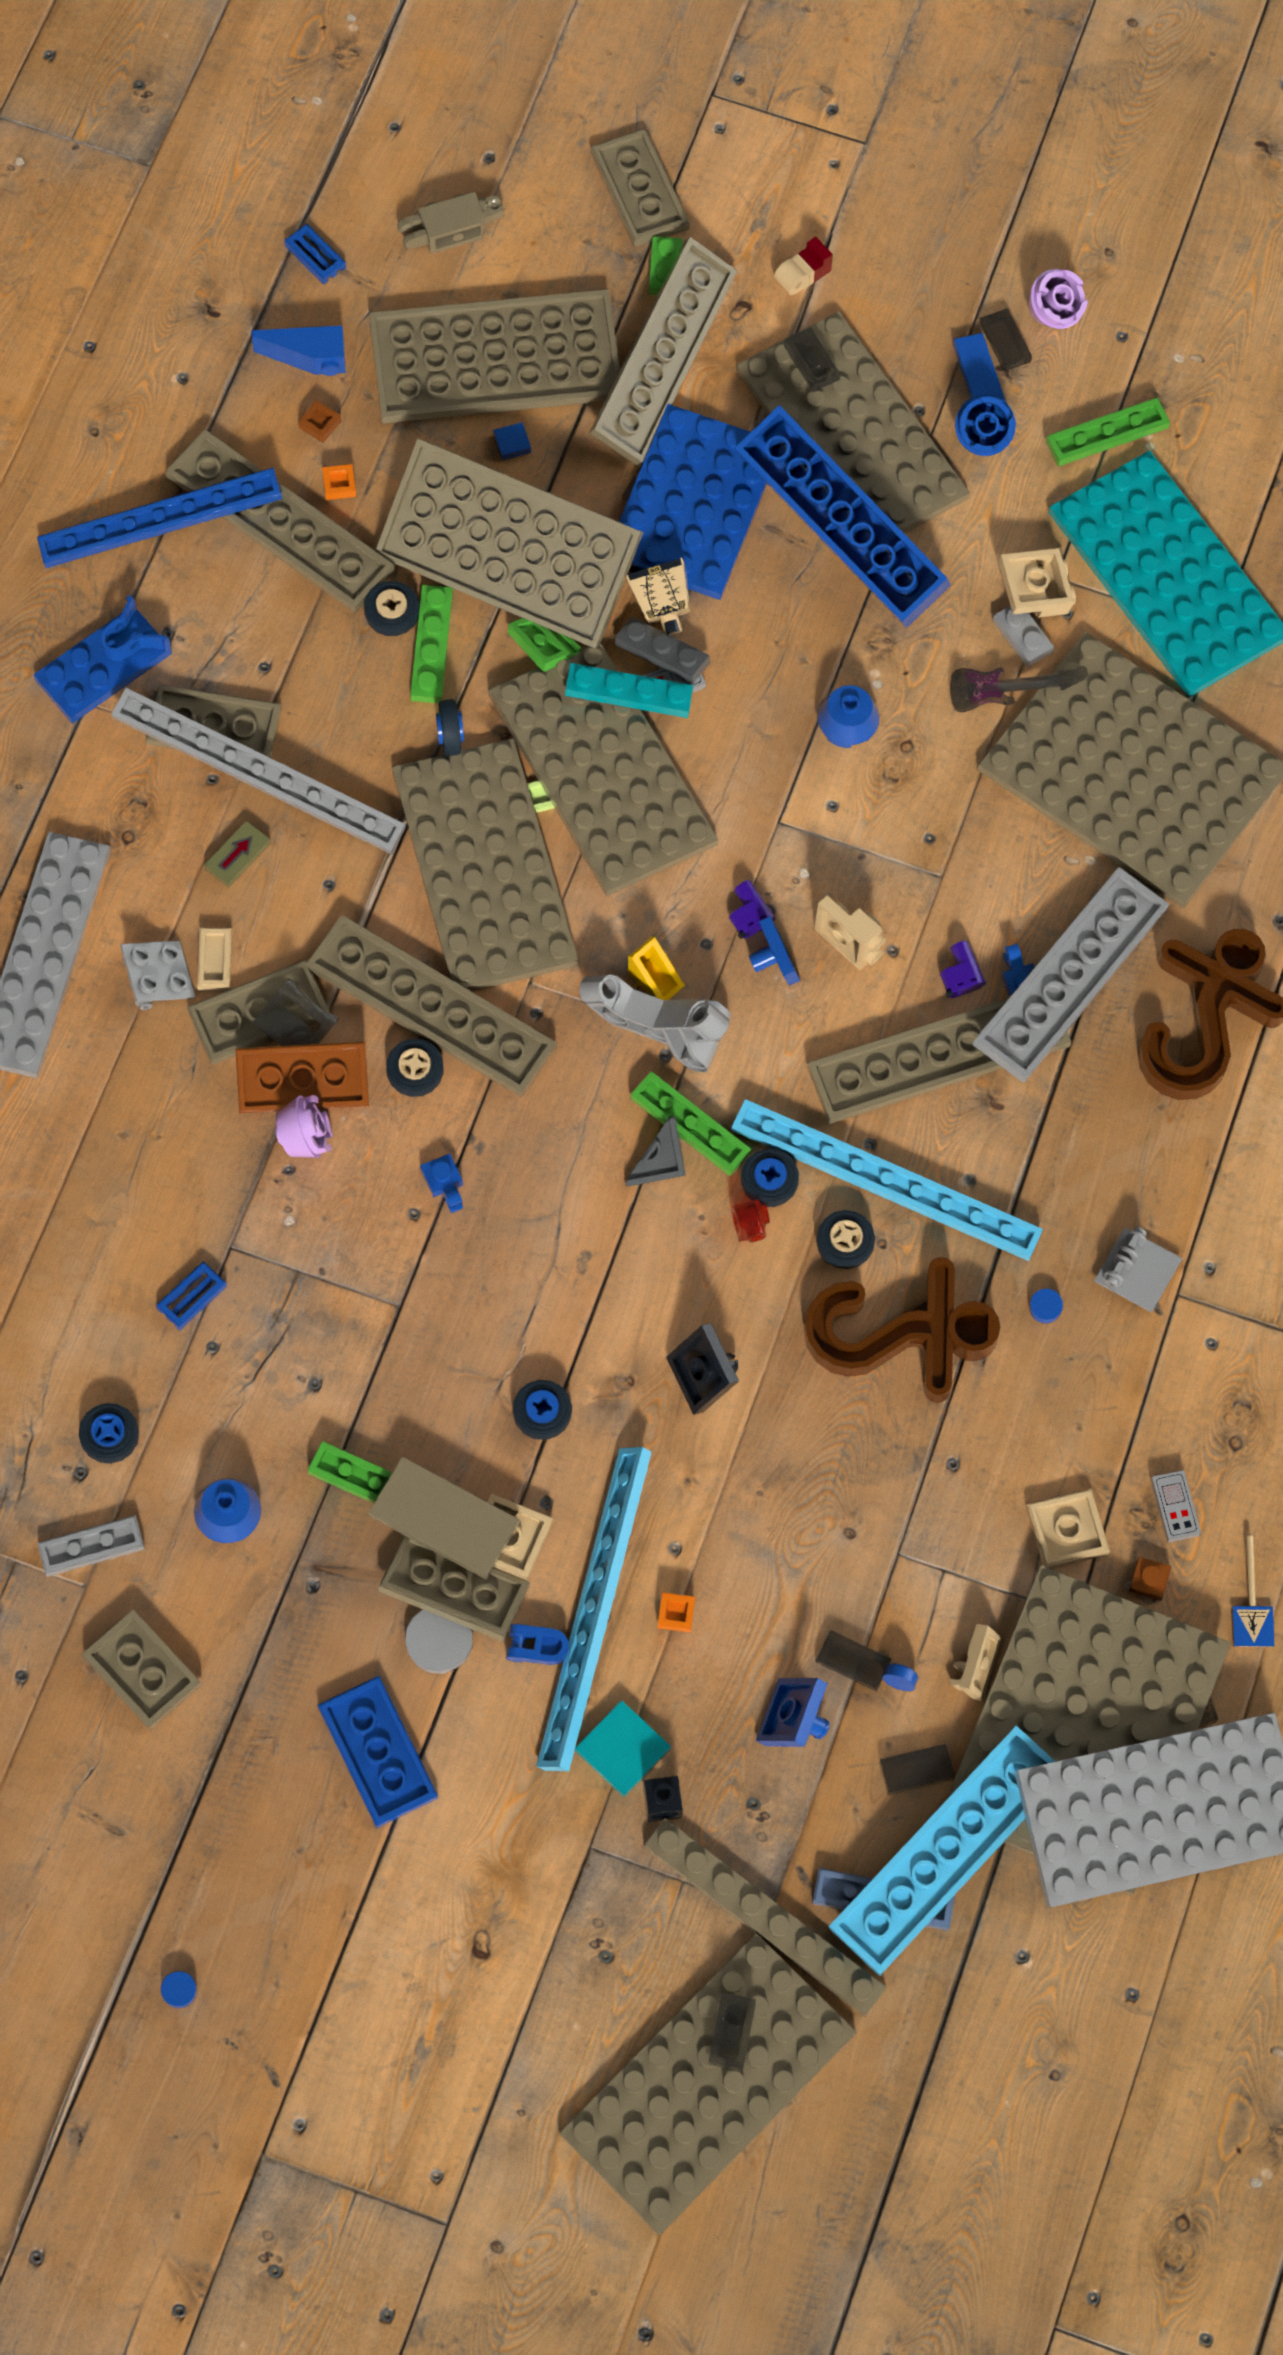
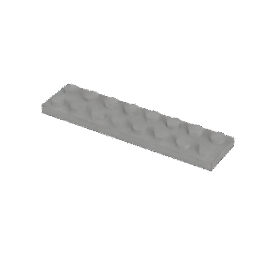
M48 832L0 979V1070L37 1079L39 1077L111 852L108 845Z
M1118 867L977 1036L972 1045L1021 1082L1025 1083L1160 919L1170 904Z

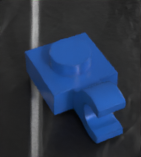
M1018 944L1005 947L1006 952L1003 953L1009 971L1003 972L1002 978L1010 997L1035 968L1033 963L1024 966Z
M449 1153L420 1165L421 1173L433 1198L442 1194L451 1213L463 1209L461 1204L463 1201L457 1190L458 1187L463 1186V1180L451 1154Z

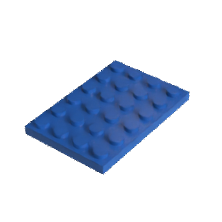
M667 404L619 521L644 532L630 566L631 568L643 570L683 558L686 566L688 589L721 600L767 486V483L740 457L735 449L751 433L750 431Z

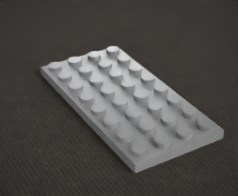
M1276 1713L1014 1771L1047 1908L1283 1854V1741Z

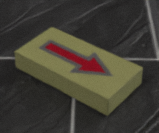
M245 821L204 864L205 870L229 888L271 844L270 839Z

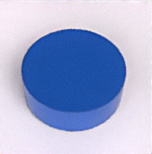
M1041 1289L1035 1292L1029 1304L1031 1316L1041 1323L1056 1321L1063 1309L1061 1296L1051 1289Z
M896 1663L887 1665L883 1675L885 1683L902 1691H913L919 1678L917 1673L911 1668Z
M177 1971L169 1974L163 1980L161 1994L169 2006L178 2009L185 2008L194 2001L197 1987L189 1974Z

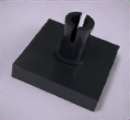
M712 1324L701 1325L666 1356L693 1415L706 1411L739 1382L735 1374L738 1370V1360L729 1361L736 1358L733 1353H725Z

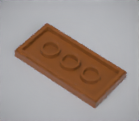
M365 1041L235 1049L239 1114L280 1111L298 1096L307 1097L311 1095L318 1097V1103L315 1104L318 1109L369 1106Z

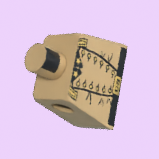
M683 558L627 574L626 578L648 623L661 622L664 633L670 636L682 633L683 630L679 616L691 612L686 566Z

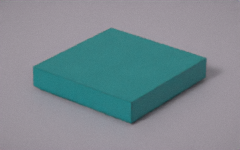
M622 1700L575 1748V1752L623 1797L671 1750V1746Z

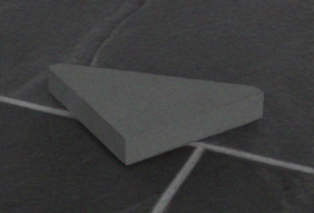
M675 1116L668 1117L626 1178V1187L686 1176Z

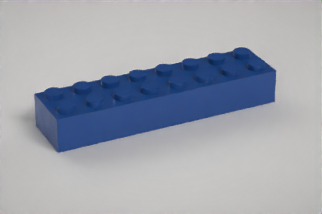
M780 405L735 447L740 457L906 629L951 586L948 578Z

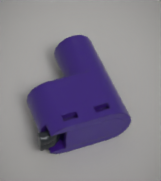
M750 880L740 883L735 888L734 892L744 906L731 913L729 919L738 931V937L746 939L762 930L759 921L768 917L775 921L776 918Z
M960 941L954 944L950 949L957 965L949 967L940 973L946 988L945 994L947 998L959 997L981 989L986 985L968 941Z

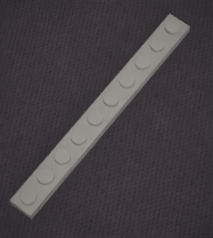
M125 688L111 714L113 719L391 855L406 828L404 823L128 688Z

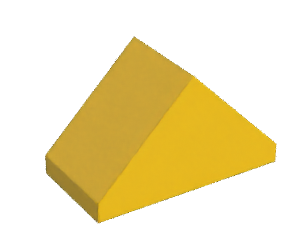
M651 936L628 956V975L648 995L662 1000H669L685 986L655 937Z

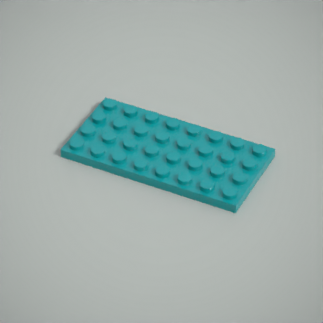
M1150 450L1049 507L1048 513L1188 698L1283 644V622Z

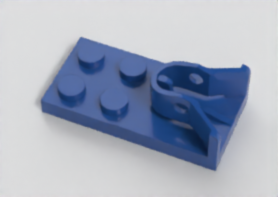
M130 595L126 597L127 603L120 615L33 675L36 683L72 724L172 654L168 637L159 635L136 609L135 600Z

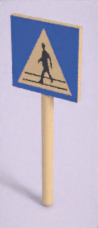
M1248 1534L1249 1606L1232 1607L1234 1647H1275L1273 1607L1256 1606L1253 1535Z

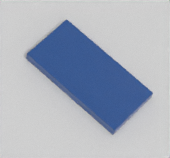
M380 1676L317 1705L376 1829L438 1799L434 1786Z

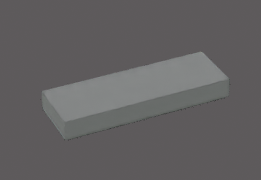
M136 1515L37 1543L46 1577L145 1550Z

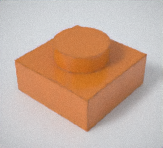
M352 464L322 467L326 500L356 497Z
M662 1592L657 1628L691 1633L696 1597Z

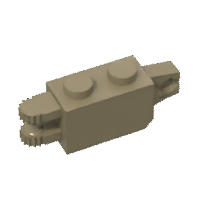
M475 192L459 194L452 199L438 203L432 202L418 208V214L401 219L397 223V228L401 234L414 232L407 234L403 238L405 248L414 249L415 247L427 245L430 254L482 239L485 234V225L504 217V208L498 195L477 198Z

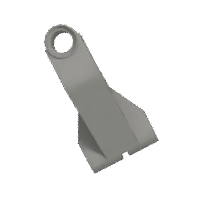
M617 975L586 976L579 986L581 999L606 1021L669 1045L674 1057L678 1061L697 1072L704 1073L708 1071L718 1048L717 1042H720L729 1026L731 1013L718 1001L705 999L662 1000L631 988Z

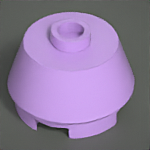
M1051 269L1043 272L1034 281L1029 294L1028 308L1030 314L1038 323L1048 327L1065 329L1073 326L1085 312L1088 299L1085 301V294L1081 286L1084 284L1083 281L1069 270Z
M315 1095L307 1097L298 1096L276 1114L275 1131L277 1139L291 1157L320 1158L322 1153L332 1150L330 1144L327 1145V1139L333 1137L330 1121L326 1111L321 1113L318 1111L315 1104L318 1103L319 1099Z

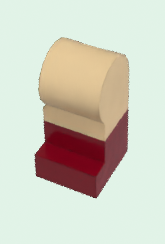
M815 236L807 242L804 250L793 258L784 261L777 268L774 279L789 295H795L831 271L833 254Z

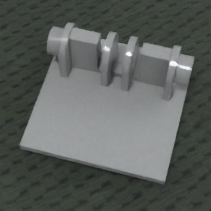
M180 941L120 945L123 962L126 965L127 976L130 980V987L134 993L135 1005L139 1006L140 1010L152 1008L153 1001L194 999L196 997Z
M1135 1227L1134 1230L1124 1228L1094 1282L1152 1313L1183 1258L1146 1239L1147 1232L1140 1227Z

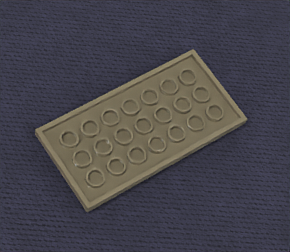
M609 289L369 313L382 424L604 402L620 371Z
M839 311L737 364V373L766 414L769 415L780 405L903 533L969 499L970 492Z
M417 438L375 551L392 563L596 649L601 643L644 532Z
M600 643L596 649L588 645L581 648L580 653L568 660H561L556 667L543 672L538 667L489 689V697L537 779L540 781L605 895L609 896L717 846L718 838L640 709L565 696L570 663L617 671Z
M514 738L462 750L459 755H441L392 767V773L450 979L473 992L578 966V957Z
M756 1933L570 2121L559 2135L660 2237L857 2032Z

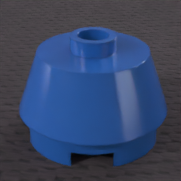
M989 394L977 395L967 400L959 409L955 421L956 434L960 443L971 453L980 456H991L1003 451L1012 441L1016 428L1015 417L1010 406L1001 398Z
M852 685L842 686L829 694L820 704L817 713L819 727L828 741L843 748H851L852 745L867 742L876 732L880 721L879 710L869 694L862 688Z
M231 1478L220 1479L207 1485L198 1495L194 1506V1518L200 1531L209 1539L220 1543H233L245 1539L254 1531L261 1516V1503L253 1488L243 1481Z

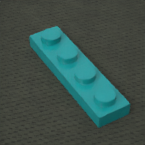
M570 663L565 696L688 718L693 685Z

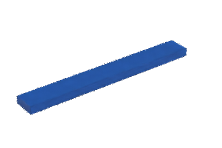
M269 468L37 537L44 565L46 568L283 498L274 468Z

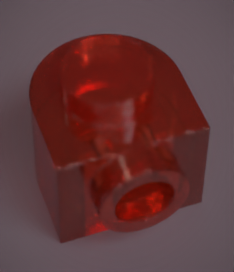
M756 1199L731 1205L733 1224L739 1242L746 1240L758 1242L766 1238L765 1227L766 1224L770 1223L765 1204L760 1205V1202Z

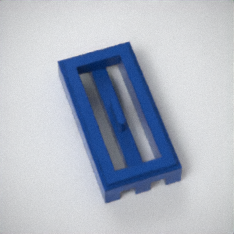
M308 224L284 240L285 247L323 285L328 282L330 276L332 278L335 277L339 269L341 271L346 269V262ZM306 235L334 264L330 265L302 236ZM295 241L324 269V271L295 243Z
M203 1261L156 1305V1308L180 1331L227 1287V1284ZM204 1273L208 1275L172 1310L168 1308ZM213 1282L216 1283L179 1318L177 1317Z

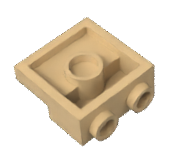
M1059 548L1001 554L998 562L1013 614L1038 612L1039 617L1069 613L1071 607L1075 604L1076 594L1073 586L1069 584L1067 577L1068 565L1065 559L1062 560Z
M828 895L818 903L815 930L856 968L861 971L867 964L872 966L881 958L884 951L880 947L884 944L886 938L881 935V924L875 916L870 913L866 914L860 908L850 916L847 908L837 900L834 902Z

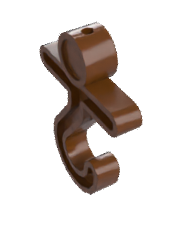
M1232 929L1225 932L1218 939L1212 958L1175 939L1168 940L1163 944L1158 958L1159 966L1167 973L1192 986L1195 1001L1194 1013L1202 1060L1199 1064L1192 1067H1183L1174 1063L1167 1052V1045L1171 1036L1169 1027L1162 1022L1149 1024L1138 1051L1139 1065L1147 1083L1160 1094L1177 1100L1197 1099L1212 1092L1223 1080L1231 1057L1225 1017L1227 1008L1231 1007L1269 1028H1276L1283 1023V997L1254 982L1259 976L1266 957L1265 945L1254 932L1246 929Z
M938 1257L932 1260L929 1265L926 1302L910 1312H904L860 1342L851 1344L843 1342L836 1337L832 1330V1325L836 1319L843 1315L856 1314L864 1306L865 1289L860 1283L855 1281L835 1283L819 1292L809 1306L804 1333L807 1349L816 1363L831 1373L847 1377L866 1375L909 1347L923 1348L925 1351L924 1393L931 1402L940 1403L945 1401L950 1395L953 1354L967 1361H978L986 1358L996 1348L1001 1327L999 1317L985 1303L977 1301L964 1302L954 1309V1264L948 1258Z

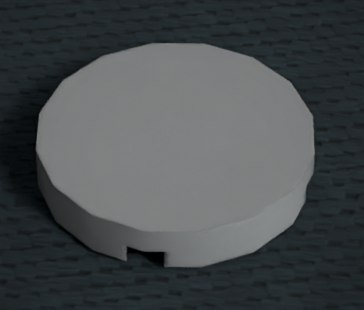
M421 1610L412 1618L406 1629L405 1645L410 1658L418 1668L429 1673L445 1674L466 1662L472 1650L473 1633L467 1627Z

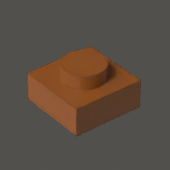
M316 400L298 421V425L301 430L324 443L341 423V415Z
M1139 1557L1129 1591L1161 1601L1172 1566Z

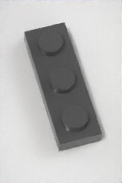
M631 617L615 637L616 646L691 684L696 681L710 664V656L634 617Z

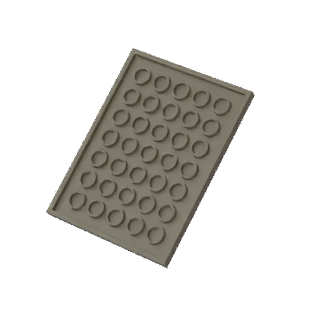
M1085 632L1046 681L1067 678L1076 679H1068L1069 682H1061L1063 684L1057 686L1041 687L980 762L978 771L1182 908H1185L1283 781V761Z
M1041 1565L947 1799L1015 1726L1019 1727L1054 1761L1197 1730L1231 1642ZM1025 1819L1004 1843L1034 1855ZM1136 1888L1121 1892L1133 1896Z

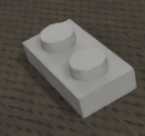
M1008 606L994 614L993 622L1027 667L1053 653L1054 646L1029 613L1013 614L1011 606Z

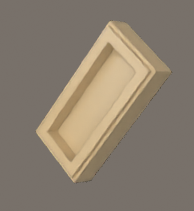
M199 928L198 991L230 990L232 928Z

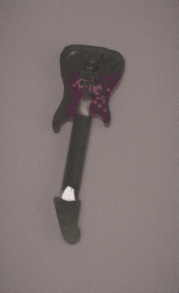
M1079 666L1077 669L1059 671V674L999 680L1000 676L1005 673L1001 667L990 672L960 668L956 669L951 675V702L954 710L958 712H967L987 703L1012 705L1015 703L1014 697L1005 695V692L1060 687L1061 690H1065L1085 680L1088 677V670L1085 666Z

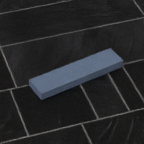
M819 1868L812 1904L844 1910L873 1878ZM955 1896L926 1927L949 1931Z

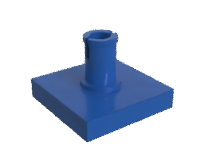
M778 1678L756 1741L764 1746L805 1747L809 1734L816 1739H822L827 1734L830 1725L829 1721L818 1716L817 1712L828 1683L819 1678Z

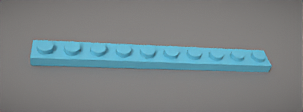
M744 1100L732 1125V1132L771 1149L785 1152L796 1160L1027 1261L1030 1260L1042 1234V1228L749 1100Z
M644 1447L619 1448L568 1643L569 1650L564 1658L536 1767L544 1771H569L652 1453Z

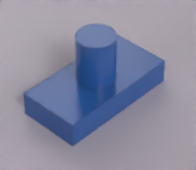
M768 917L759 921L769 946L748 955L756 973L778 963L782 975L789 986L801 981L772 918Z

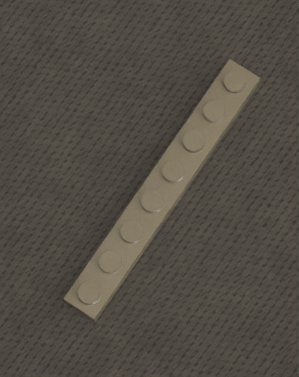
M666 1818L645 1843L644 1848L754 1933H757L763 1940L864 2017H866L886 1990V1986Z

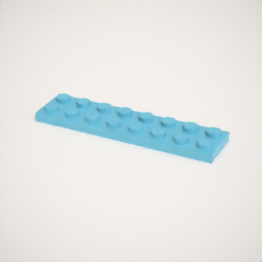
M1015 1726L830 1924L829 1929L881 1976L1025 1820L1014 1771L1056 1761L1019 1727Z

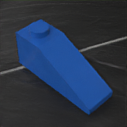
M342 325L251 330L253 351L315 375L333 376L338 373H346Z

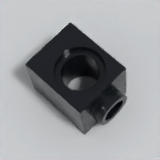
M678 1776L644 1780L643 1792L647 1822L663 1821L665 1818L667 1820L682 1818L683 1808Z

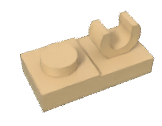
M976 1624L974 1633L968 1641V1658L966 1663L962 1661L954 1663V1667L963 1672V1675L958 1680L949 1679V1683L954 1688L963 1690L972 1699L980 1701L984 1700L1002 1640L988 1625Z

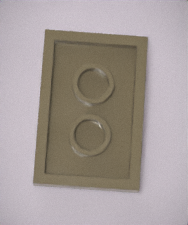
M134 1609L82 1653V1657L149 1730H152L201 1686V1682Z

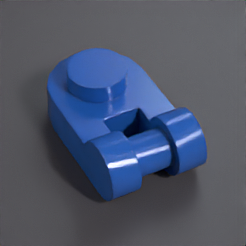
M512 1624L510 1626L509 1636L512 1637L511 1647L507 1648V1660L519 1663L530 1662L556 1665L561 1663L567 1656L569 1650L568 1640L561 1631L521 1624ZM526 1639L535 1640L534 1650L524 1648Z

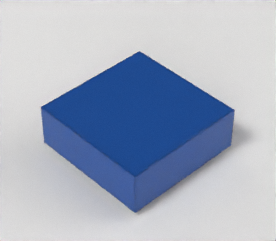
M523 422L493 430L502 461L531 453V445Z

